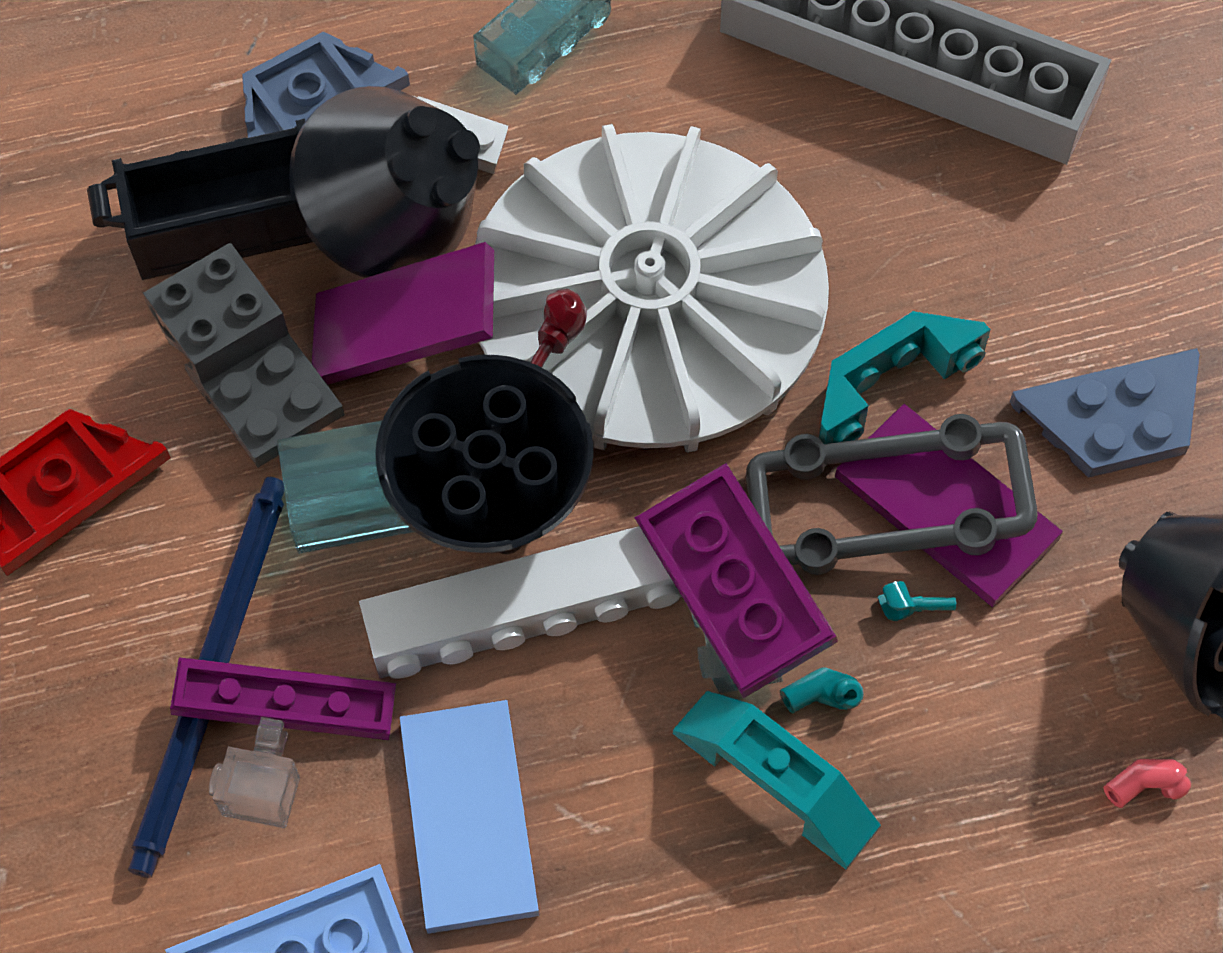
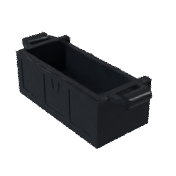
M305 118L295 120L296 126L294 128L235 139V141L175 152L171 155L129 164H123L121 158L112 160L114 175L105 179L100 184H93L87 188L92 223L99 228L107 226L124 228L126 241L142 280L178 273L229 243L233 245L242 258L312 243L313 241L305 230L308 225L301 213L297 200L293 201L289 179L292 149L297 135L305 123ZM117 189L121 215L112 217L107 190Z

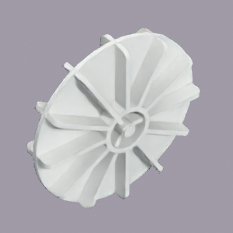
M613 124L602 126V137L584 141L565 148L542 161L532 157L524 163V174L498 199L486 219L480 222L477 230L475 245L486 242L494 249L493 338L479 342L485 355L510 356L531 362L540 346L538 331L544 322V308L547 296L557 290L569 289L578 293L587 309L584 329L567 345L562 354L551 352L542 368L559 378L574 393L576 402L583 411L587 422L590 423L594 448L605 450L607 443L639 448H665L684 445L686 452L698 450L699 442L717 438L734 431L762 414L770 415L777 408L778 402L793 388L807 369L823 333L828 309L829 283L820 231L812 226L800 205L777 181L778 170L767 163L760 168L735 152L700 140L701 128L691 126L687 136L655 132L616 134Z

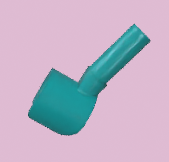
M903 581L885 585L882 589L884 594L878 596L884 615L891 621L903 620L914 612H922V610L955 611L957 604L955 597H911Z

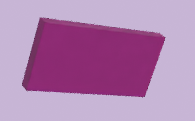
M486 242L316 293L312 348L313 367L324 382L329 385L492 339L494 249Z
M903 404L867 439L936 429L907 405ZM943 450L844 462L836 468L835 477L899 531L955 524L957 517L962 512L972 508L986 510L995 519L1016 516L1013 491L974 459L955 460L948 457ZM1038 512L1037 522L1029 533L1017 538L996 540L994 547L982 555H969L963 552L957 545L922 550L993 608L1060 540L1063 531Z
M727 463L634 517L743 698L838 642L834 631Z

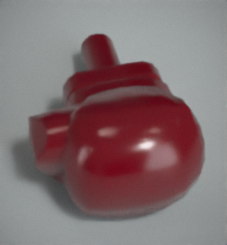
M561 289L547 296L544 308V322L538 331L540 346L530 363L543 367L551 352L562 354L567 345L584 329L587 309L578 293L569 289Z

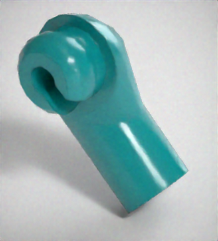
M826 667L816 669L779 691L782 701L791 713H795L815 701L838 709H852L862 702L864 696L863 687L856 678Z

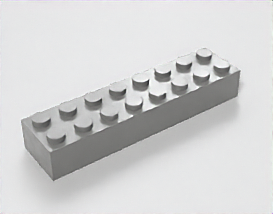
M722 0L720 32L1066 165L1101 95L1111 63V59L952 0Z

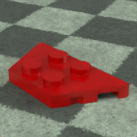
M68 409L0 457V568L5 575L9 576L171 459L167 448L157 441L149 444L130 437L125 429L109 423H96L90 416Z

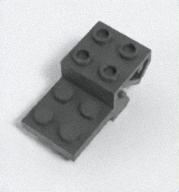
M231 243L143 292L147 305L169 344L183 352L190 362L186 363L184 367L189 377L208 404L212 403L257 468L345 415L342 404L290 336L283 312Z

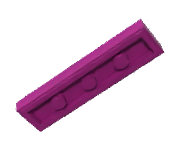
M179 657L170 713L175 716L389 740L396 683Z

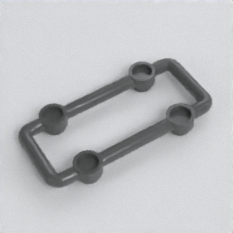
M955 414L948 417L942 423L939 430L823 444L814 435L801 434L793 437L787 443L784 450L757 454L746 467L747 496L773 536L766 479L767 472L788 470L798 479L810 480L819 476L828 464L943 450L948 457L955 460H966L976 455L981 445L1005 443L1016 516L995 519L986 510L972 508L962 512L957 517L955 524L837 539L825 529L812 528L803 532L798 537L796 544L780 545L779 547L791 565L799 564L804 571L814 575L828 573L835 567L839 559L957 545L963 552L969 555H982L994 547L996 540L1017 538L1029 533L1034 528L1038 517L1026 440L1022 431L1016 425L1008 422L979 424L975 418L966 414Z

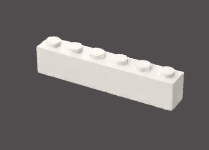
M638 526L360 600L359 604L379 678L390 676L391 678L400 679L418 673L421 667L435 663L457 664L470 659L473 653L491 648L496 650L513 649L523 644L525 639L542 634L561 636L573 631L577 625L598 620L604 623L616 621L627 615L628 611L646 606L653 609L664 608L674 604L682 596Z

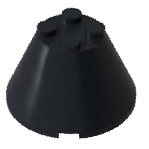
M379 86L350 89L335 95L320 105L301 127L295 140L290 160L289 179L293 201L297 200L301 213L308 225L305 230L316 246L337 265L360 277L368 278L447 254L456 250L469 226L478 173L479 140L472 131L467 130L458 119L448 112L405 92Z
M473 355L458 358L459 364L443 368L433 374H430L428 370L418 376L398 394L388 408L379 428L376 441V467L380 485L388 503L397 516L413 531L429 541L459 551L512 554L518 551L522 545L528 544L553 530L564 521L580 501L589 482L593 465V438L590 423L587 422L583 411L576 402V396L569 387L555 375L536 364L502 355Z
M1168 511L1161 515L1157 523L1144 534L1140 541H1130L1121 552L1119 567L1124 570L1121 603L1123 607L1127 608L1192 706L1208 717L1210 714H1216L1223 718V514L1177 515Z

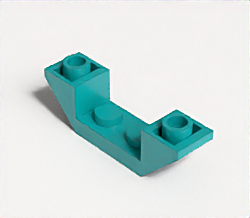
M912 311L832 360L819 439L823 444L858 440L864 433L869 407L859 393L871 388L878 381L880 375L894 366L903 368L910 364L920 352L943 379L948 378L959 370L963 373L972 370L986 355L985 348L991 329L985 322Z
M706 691L673 729V734L714 767L724 758L805 821L802 836L846 870L881 827V824L839 770L753 704Z

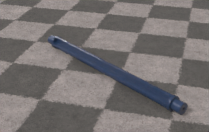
M266 477L260 493L254 496L249 516L198 660L229 663L278 518L284 507L282 498L287 485L278 478ZM178 716L138 833L131 847L134 850V854L128 871L135 875L152 878L158 859L164 857L165 848L209 719Z

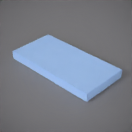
M503 700L400 716L427 934L539 916L508 701Z
M380 864L165 949L166 953H413Z

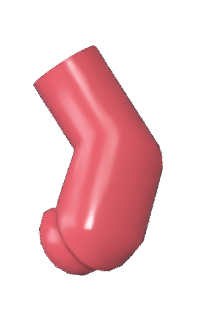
M1139 759L1108 782L1103 789L1108 799L1115 806L1123 808L1146 788H1161L1163 796L1173 800L1182 798L1189 792L1191 781L1186 776L1187 769L1174 759Z

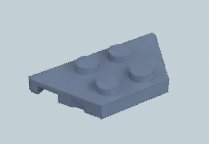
M321 32L242 74L243 93L246 103L244 107L248 138L294 128L296 126L295 120L305 118L306 121L314 110L324 102L350 89L379 86L401 91L410 86L409 75L405 69L399 66L394 71L374 62L373 54L358 47H348L342 40L328 33Z
M1197 348L1013 391L1010 403L1016 412L1020 414L1024 410L1043 427L1042 435L1056 448L1064 450L1070 456L1071 462L1088 478L1185 455L1190 446L1200 354Z

